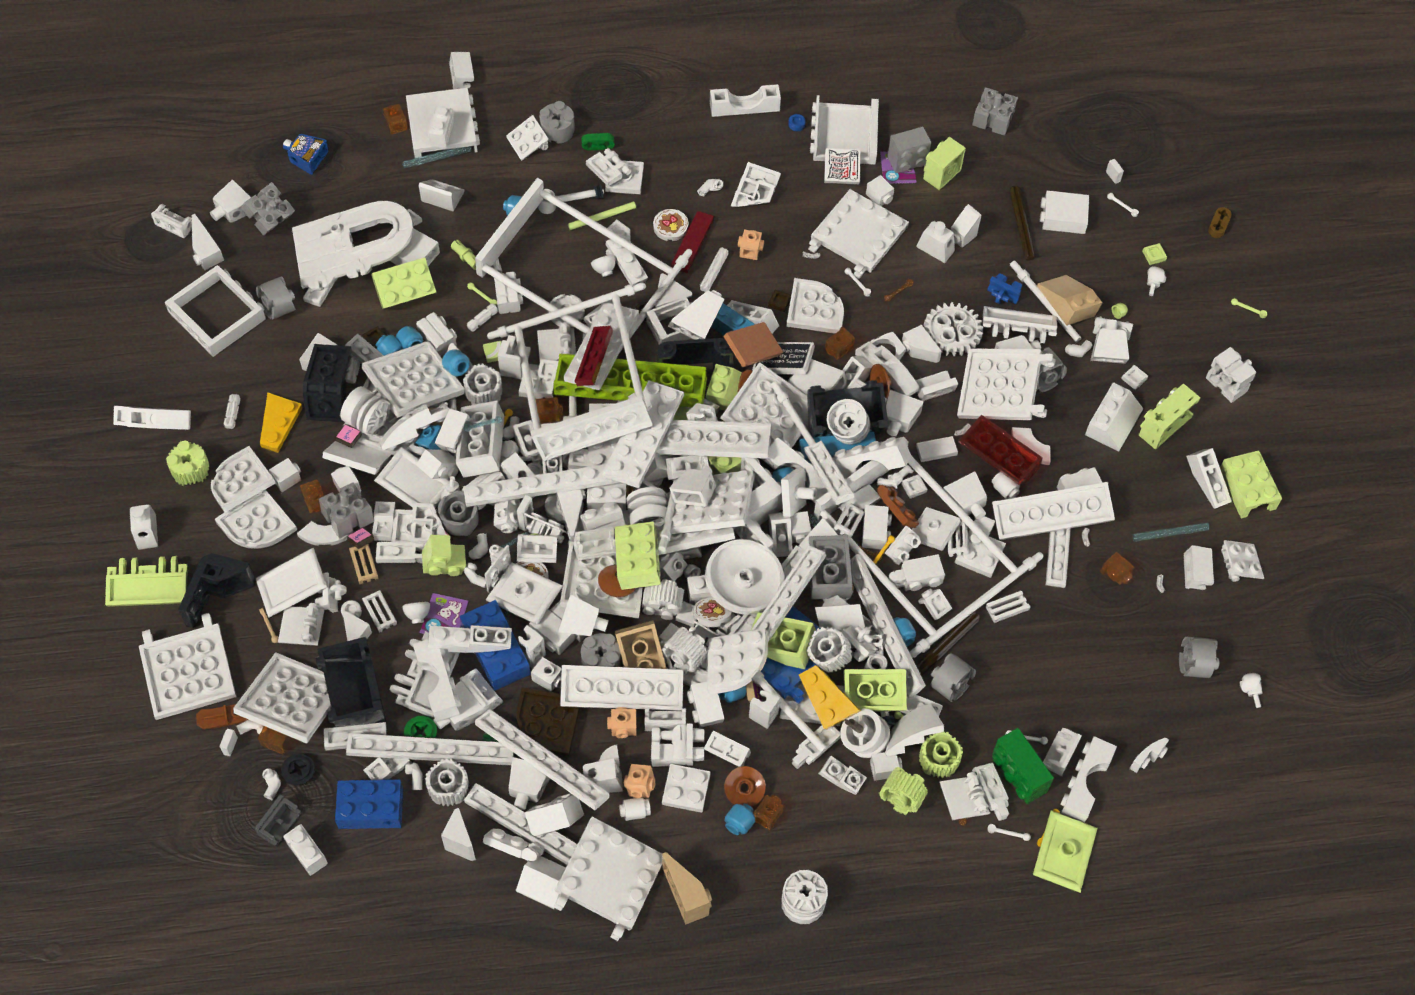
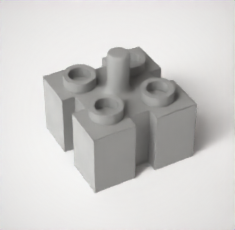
M985 87L976 108L972 126L986 129L987 126L992 128V132L1005 135L1015 112L1018 97L1006 93L1002 96L998 91Z
M272 182L263 188L257 196L255 194L241 206V209L249 219L254 217L257 220L254 225L263 236L275 228L278 222H283L295 211L286 199L282 202L279 198L281 192Z
M354 482L340 488L339 494L334 495L332 492L319 498L321 513L328 523L331 522L332 528L339 539L353 533V528L356 526L362 528L374 522L372 508L365 498H361V492Z

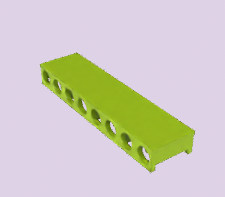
M559 354L556 377L553 383L554 395L625 401L628 400V396L635 393L627 360L616 359L601 389L596 390L565 382L564 375L575 355ZM635 361L642 391H644L648 381H652L683 391L684 397L679 406L693 407L696 403H704L707 382L706 367Z

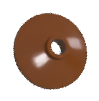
M875 364L870 370V381L876 380L877 383H883L885 398H888L891 378L882 365Z
M617 565L605 567L598 576V584L601 590L610 596L625 597L632 594L636 589L621 590L617 578Z
M748 766L732 770L724 784L726 797L733 805H743L745 803L753 807L762 800L766 789L765 780L761 773ZM742 784L748 785L747 791L741 790Z

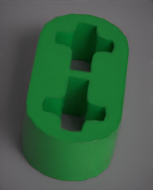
M610 133L586 134L581 138L582 148L588 151L612 149L615 145L614 136Z

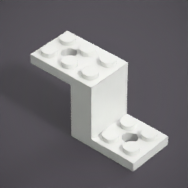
M741 457V471H754L753 488L755 490L751 494L745 526L733 527V530L741 539L760 543L766 549L773 552V539L761 530L760 525L769 519L768 514L778 513L783 509L781 483L776 482L772 478L770 471L766 468L764 469L757 458Z

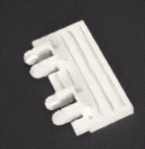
M984 306L983 326L991 327V324L993 325V337H997L998 332L1003 333L1004 338H1008L1009 327H1012L1013 331L1027 332L1029 330L1030 342H1033L1035 337L1040 338V343H1045L1046 332L1050 336H1056L1057 334L1056 316Z
M425 631L422 640L429 639L428 632ZM411 639V640H410V645L413 647V644H414V643H417V642H420V641H418V640H416V639ZM408 649L405 655L413 661L407 675L415 678V680L401 674H396L395 680L411 687L409 691L397 685H391L390 691L398 695L395 703L433 718L434 715L428 695L437 687L439 677L431 671L421 670L415 651ZM444 649L446 654L442 655L443 660H448L451 671L447 672L450 678L460 653L448 652V649Z

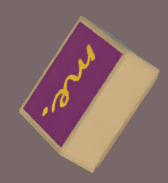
M753 681L746 685L748 701L750 702L754 697L763 702L760 686Z

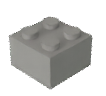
M924 127L891 135L887 158L895 173L905 172L909 169L926 165V156L930 152L931 141Z

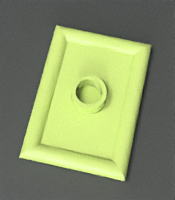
M1051 810L1033 875L1081 893L1098 828Z

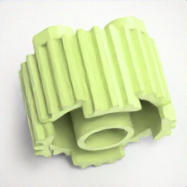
M186 440L179 442L177 447H173L174 450H171V453L166 458L173 478L182 486L188 483L190 485L192 483L195 484L196 481L203 482V479H206V476L209 475L207 472L209 470V461L204 449L201 446L199 447L198 444H191V442Z
M949 732L936 733L933 736L929 735V738L927 737L924 743H922L919 762H921L920 765L925 774L944 778V776H952L958 769L963 748L958 744L959 741H955V737L952 738Z
M896 767L889 775L879 794L881 799L884 801L887 799L891 804H894L893 809L896 812L906 815L908 812L912 811L914 813L918 811L928 790L923 784L924 779L920 775L913 774L912 776L902 768Z

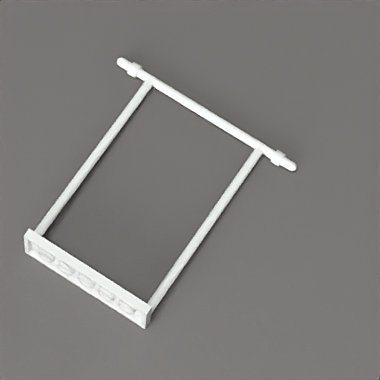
M537 178L475 257L477 275L483 278L488 273L549 312L559 310V308L491 267L542 200L546 199L668 274L639 313L629 333V338H631L646 318V312L654 307L681 268L687 265L688 259L692 255V250L687 249L683 255H680L676 260L675 266L672 268L543 189V181ZM570 315L559 317L584 333H587L590 329Z
M645 283L629 284L623 289L507 327L505 325L498 327V330L487 334L488 339H494L497 337L503 338L515 332L534 429L530 431L531 437L543 461L653 426L646 407L620 302V297L625 295L631 296L635 292L644 290L646 288ZM613 300L636 397L541 428L522 329Z
M903 437L908 447L909 442L906 440L905 437ZM911 457L908 464L1011 572L936 631L852 538L848 539L851 550L855 554H861L866 566L930 635L916 643V647L909 652L911 657L915 658L921 652L924 653L930 649V645L1027 570L1030 571L1036 567V563L1043 558V554L1038 552L1034 556L1028 557L1017 568L928 472ZM871 460L845 480L853 493H856L864 486L872 484L889 470L882 463ZM827 492L816 500L813 518L817 522L824 518L834 528L837 522L830 514L838 509V506L841 504L836 505L830 493ZM837 529V531H835V532H836L838 535H841V534H840L841 531H840L839 529Z

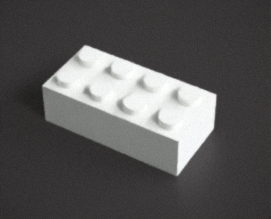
M498 401L461 407V412L468 414L469 418H471L470 422H465L457 443L455 463L463 478L500 471L504 414Z

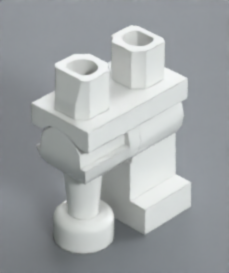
M680 724L673 730L660 731L659 727H652V767L670 766V764L693 766V761H703L704 747H693V742H704V729L693 728V724ZM660 740H672V744H660Z

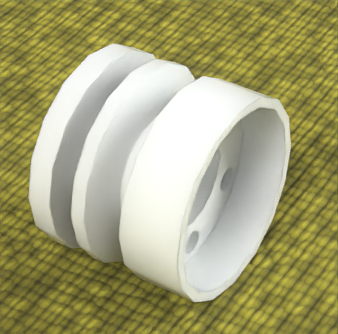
M362 386L357 387L348 395L343 403L340 415L341 420L353 427H357L358 430L370 437L374 436L384 427L391 412L390 403L378 395L375 396L374 393Z
M843 399L837 401L831 406L827 414V424L830 431L838 441L844 444L853 445L860 443L867 437L870 431L871 423L869 416L863 406L855 400ZM849 421H852L853 424L848 428L847 424H849Z
M645 487L635 490L627 496L626 501L628 513L630 514V525L654 522V524L664 522L668 503L666 492L663 489Z
M799 870L792 873L786 879L783 887L782 909L791 921L799 924H810L818 920L823 914L828 896L827 885L824 879L816 872L810 870ZM802 891H805V893L809 895L805 897Z

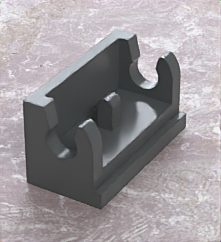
M279 795L254 829L258 836L277 847L284 838L283 836L287 834L302 812L297 809V805L284 798V796Z

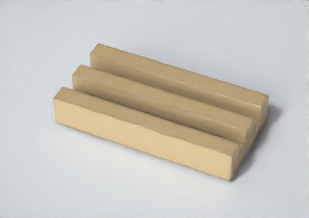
M369 544L360 549L356 547L349 548L359 584H363V581L370 582L371 579H379ZM362 549H366L372 574L368 572ZM355 551L359 552L365 576H361Z

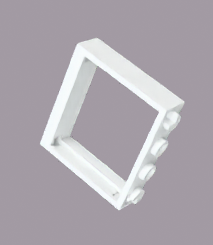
M218 265L165 301L168 312L213 357L266 319L264 315L265 309L260 302L256 303L253 296L248 291L245 292L241 284L237 280L234 281L226 269L222 270ZM221 280L252 311L211 339L181 307Z

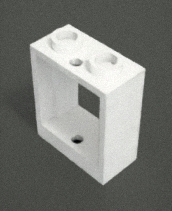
M687 297L646 312L647 324L659 345L666 341L691 339L678 331L667 335L660 323L661 320L677 315L688 307L692 302H689Z

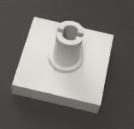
M796 468L781 479L783 516L791 517L807 505L806 499L815 500L817 498V488H807L805 486L804 468Z

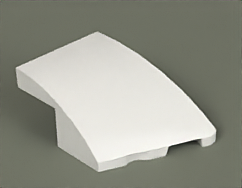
M748 162L731 207L770 203L781 173Z
M413 503L412 510L395 509L391 542L425 544L430 535H447L433 504Z
M931 703L910 711L892 727L885 751L886 756L905 753V746L924 743V735L944 732V725Z

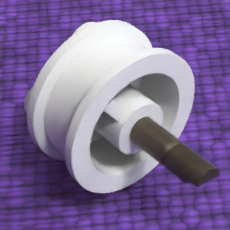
M860 709L859 713L844 720L841 727V740L845 747L853 751L857 756L871 758L872 754L881 753L886 749L890 739V729L887 722L874 711Z

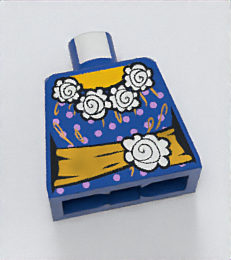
M299 134L295 141L286 139L283 143V149L288 150L290 162L311 175L329 152L325 139Z

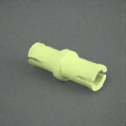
M460 240L454 241L451 244V249L460 256L462 261H466L472 269L476 270V256L473 254V251L470 248H466Z

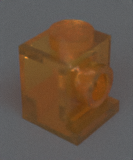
M400 104L383 108L384 118L389 127L390 134L407 130L406 119Z
M842 326L837 333L826 340L825 349L829 355L834 356L838 360L854 348L855 337Z
M558 397L536 399L540 424L542 422L560 421L559 416L563 415L562 404H558Z
M318 479L300 485L309 513L321 511L319 498L323 497L324 494Z
M1116 552L1103 564L1100 573H1107L1111 580L1116 581L1120 585L1122 583L1127 584L1133 577L1131 573L1134 566Z
M766 795L758 808L753 812L756 818L755 822L770 831L783 812L784 805L781 804L782 800L775 795L771 797ZM768 806L773 810L768 811L766 807Z

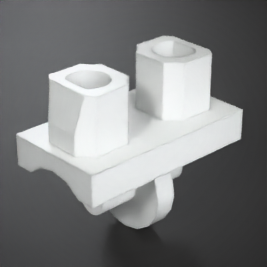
M905 526L886 550L885 554L897 565H900L901 562L904 563V561L909 559L911 549L917 548L920 545V537L908 526Z
M328 572L323 573L327 587L317 592L319 594L323 593V596L316 598L315 604H317L318 609H328L332 613L338 612V600H341V595L346 594L347 588L341 585L340 580L329 577Z
M850 626L847 629H842L841 633L848 639L850 646L852 647L853 645L857 649L853 657L858 662L864 661L878 650L871 643L873 640L869 636L871 629L865 627L862 630L859 626L856 628Z

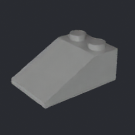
M848 535L809 536V545L824 551L827 555L810 579L811 599H829L836 595L840 598H851L852 576Z

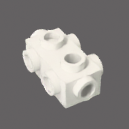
M520 499L488 503L489 505H494V526L503 533H512L519 527L517 509L521 504Z

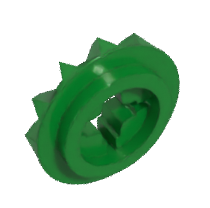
M417 716L410 719L404 728L405 737L435 738L437 734L435 722L426 716ZM416 727L420 730L425 729V737L421 734L417 736Z

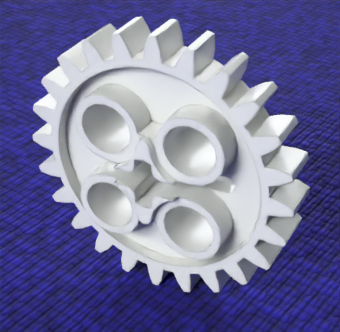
M951 302L949 307L946 303L943 304V308L937 305L936 310L931 309L930 314H927L924 321L925 330L940 350L946 351V356L949 352H952L953 356L956 355V352L963 356L964 351L968 353L969 349H975L976 344L979 345L982 338L983 326H981L982 320H978L979 315H973V309L967 311V306L960 308V303H958L957 307L954 306L953 302Z

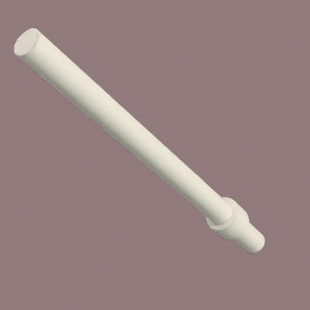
M1013 261L1010 266L1018 274L1017 277L1021 282H1025L1049 312L1056 316L1057 321L1076 343L1082 339L1081 336L1071 325L1066 326L1030 278V274L1025 269L1023 270L1016 261Z
M777 381L772 382L771 386L777 394L779 403L784 405L808 445L815 444L816 442L789 401L790 397L787 392L782 390Z
M671 493L663 529L658 537V551L661 553L666 551L667 543L670 542L671 538L670 529L676 505Z
M758 670L751 678L755 684L758 683L764 691L775 697L779 696V707L821 753L824 752L827 746L764 679L763 673Z

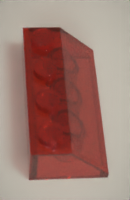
M983 415L975 421L958 441L1018 485L1028 482L1039 470L1043 459L1039 454Z

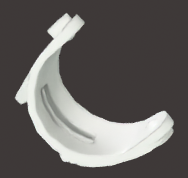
M894 332L884 334L870 341L875 346L887 343L896 347L895 357L899 361L906 352L905 346Z

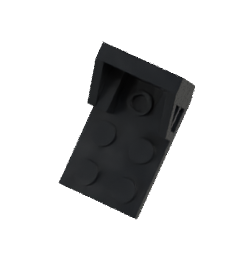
M314 344L303 381L306 420L344 422L341 420L340 415L343 403L346 400L347 387L345 376L352 354L351 346Z
M214 553L201 558L178 608L186 627L194 629L196 622L200 621L201 611L204 605H207L209 595L226 598L254 587L256 579L248 562Z

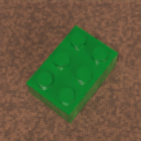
M1016 728L999 738L993 750L992 758L995 764L1004 771L1006 780L1014 785L1018 797L1024 800L1026 804H1029L1046 794L1054 777L1020 729Z

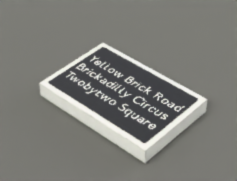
M777 342L783 353L780 356L760 362L776 374H806L815 345L813 342ZM755 363V364H754L752 370H754V369L756 368V366L758 365V363Z

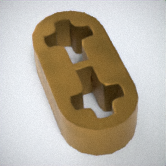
M1220 207L1216 210L1208 230L1212 237L1220 238L1224 235L1231 218V211L1229 209Z

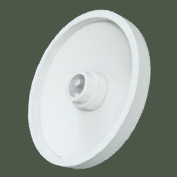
M739 539L722 544L712 553L706 566L705 581L710 594L722 607L734 613L752 615L758 612L761 613L766 609L784 582V572L780 561L771 550L766 549L764 545L755 541Z

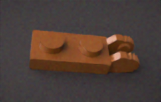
M886 485L878 486V495L902 525L916 528L919 525L915 518L916 515L905 507V502L897 496L898 492L893 487H887Z

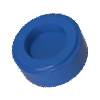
M794 114L789 118L788 126L791 130L802 131L805 128L806 119L804 116Z

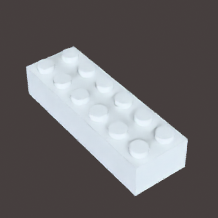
M589 404V412L613 404ZM620 437L589 446L588 467L607 464ZM620 482L587 488V510L601 508L608 502H616L621 510L625 511L626 484Z

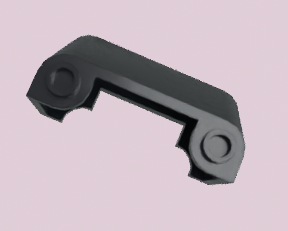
M725 338L666 341L658 346L657 363L678 365L712 363L714 371L716 364L733 368L734 353Z
M876 380L867 381L866 385L860 388L827 391L821 385L811 386L807 390L808 431L813 438L834 436L827 424V414L832 405L843 399L855 400L863 406L871 423L869 432H874L877 435L883 433L889 427L883 383H877ZM849 421V424H847L848 428L853 424L852 421Z
M366 637L318 648L319 656L315 657L318 669L322 668L331 704V711H327L330 723H334L335 726H350L386 722Z

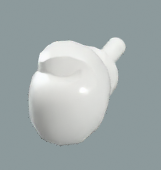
M1155 266L1148 269L1147 285L1151 286L1149 296L1154 295L1155 287L1158 288L1160 283H1165L1167 277L1165 276L1164 269Z
M454 476L450 477V483L446 485L445 490L440 495L441 499L444 496L450 495L451 492L460 491L459 484L455 481Z
M1248 673L1242 677L1240 687L1243 692L1248 693V697H1254L1256 708H1260L1261 704L1258 695L1262 694L1261 677L1257 673Z

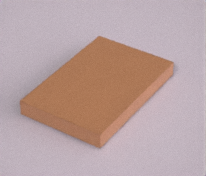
M765 322L734 330L723 336L742 367L780 356L783 353Z

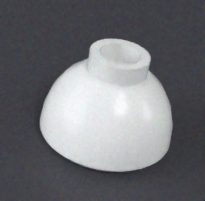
M607 255L597 258L591 262V265L596 272L602 274V277L612 275V270L615 267V256Z
M430 603L404 604L402 608L404 614L412 620V624L423 623L424 618L429 613Z

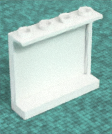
M468 88L406 95L415 160H422V152L474 146L475 152H478L477 145H480L479 134L475 135L478 128L477 122L473 121V118H476L475 109L470 106L474 104L472 94L468 93ZM436 106L453 109L454 123L447 148L429 146L428 131Z
M817 95L816 102H813L812 113H815V116H812V126H815V129H811V140H814V143H811L810 153H813V161H825L826 148L860 150V164H875L877 156L879 99H872L871 106L819 103V95Z

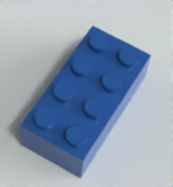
M496 600L459 616L462 628H471V625L510 628ZM512 631L510 649L475 652L494 691L531 675L529 663Z

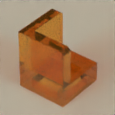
M264 726L258 736V740L261 746L283 754L285 750L282 744L287 735Z

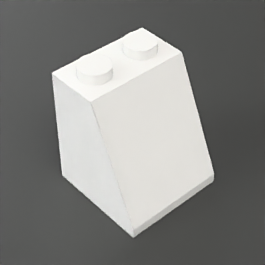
M706 291L676 315L668 327L693 340L705 339L724 298L717 291Z

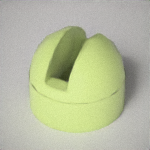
M1123 303L1112 306V313L1117 319L1124 317L1128 311L1127 306Z

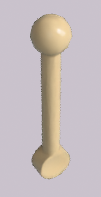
M264 608L259 609L272 636L271 641L278 643L279 637L275 635Z

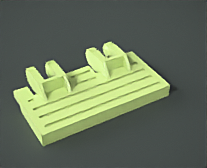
M165 556L159 557L158 573H156V565L138 566L137 558H132L131 574H126L125 558L119 559V575H117V567H107L105 603L107 607L181 604L187 591L188 565L178 564L177 556L171 557L170 573H166Z

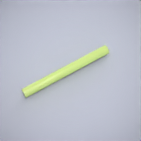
M633 201L589 216V218L597 222L635 209L636 205ZM580 220L568 223L570 230L587 225Z

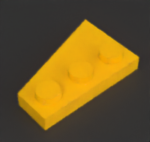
M267 393L260 446L262 448L279 453L303 408L301 403Z
M815 665L799 674L824 729L827 730L861 711L819 666Z

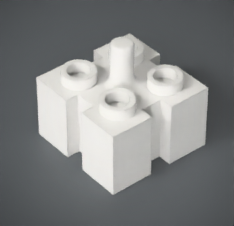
M1229 347L1214 358L1211 364L1212 368L1208 371L1206 379L1215 387H1219L1222 390L1221 393L1232 403L1248 391L1256 371L1251 366L1252 362L1249 359L1242 362L1241 355Z

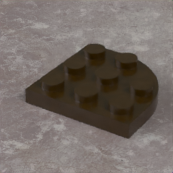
M522 687L516 711L519 730L553 754L569 756L580 707L560 706L561 694Z

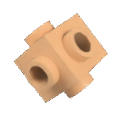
M744 229L743 236H739L738 240L740 257L757 260L759 250L763 251L764 240H761L762 232Z
M626 707L611 709V717H607V727L612 729V736L617 738L636 736V709H627Z
M631 764L629 773L624 778V787L627 788L629 796L649 798L651 790L655 788V778L651 766Z

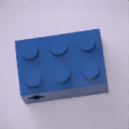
M401 780L338 781L335 822L338 829L401 828L403 786Z

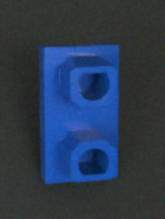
M1001 273L996 277L992 276L987 291L992 292L991 295L997 297L995 302L999 304L1003 300L1017 304L1022 284L1014 281L1012 285L1007 284L1006 276Z

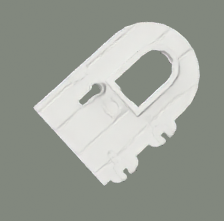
M377 201L292 227L301 287L303 289L309 287L311 290L321 289L320 284L324 288L328 287L334 282L335 278L347 275L349 278L359 277L358 272H361L363 276L369 273L373 266L385 263L399 255L406 248L413 234V221L409 212L398 203ZM378 223L393 224V229L390 233L381 239L355 247L352 244L353 238L351 233L375 226Z

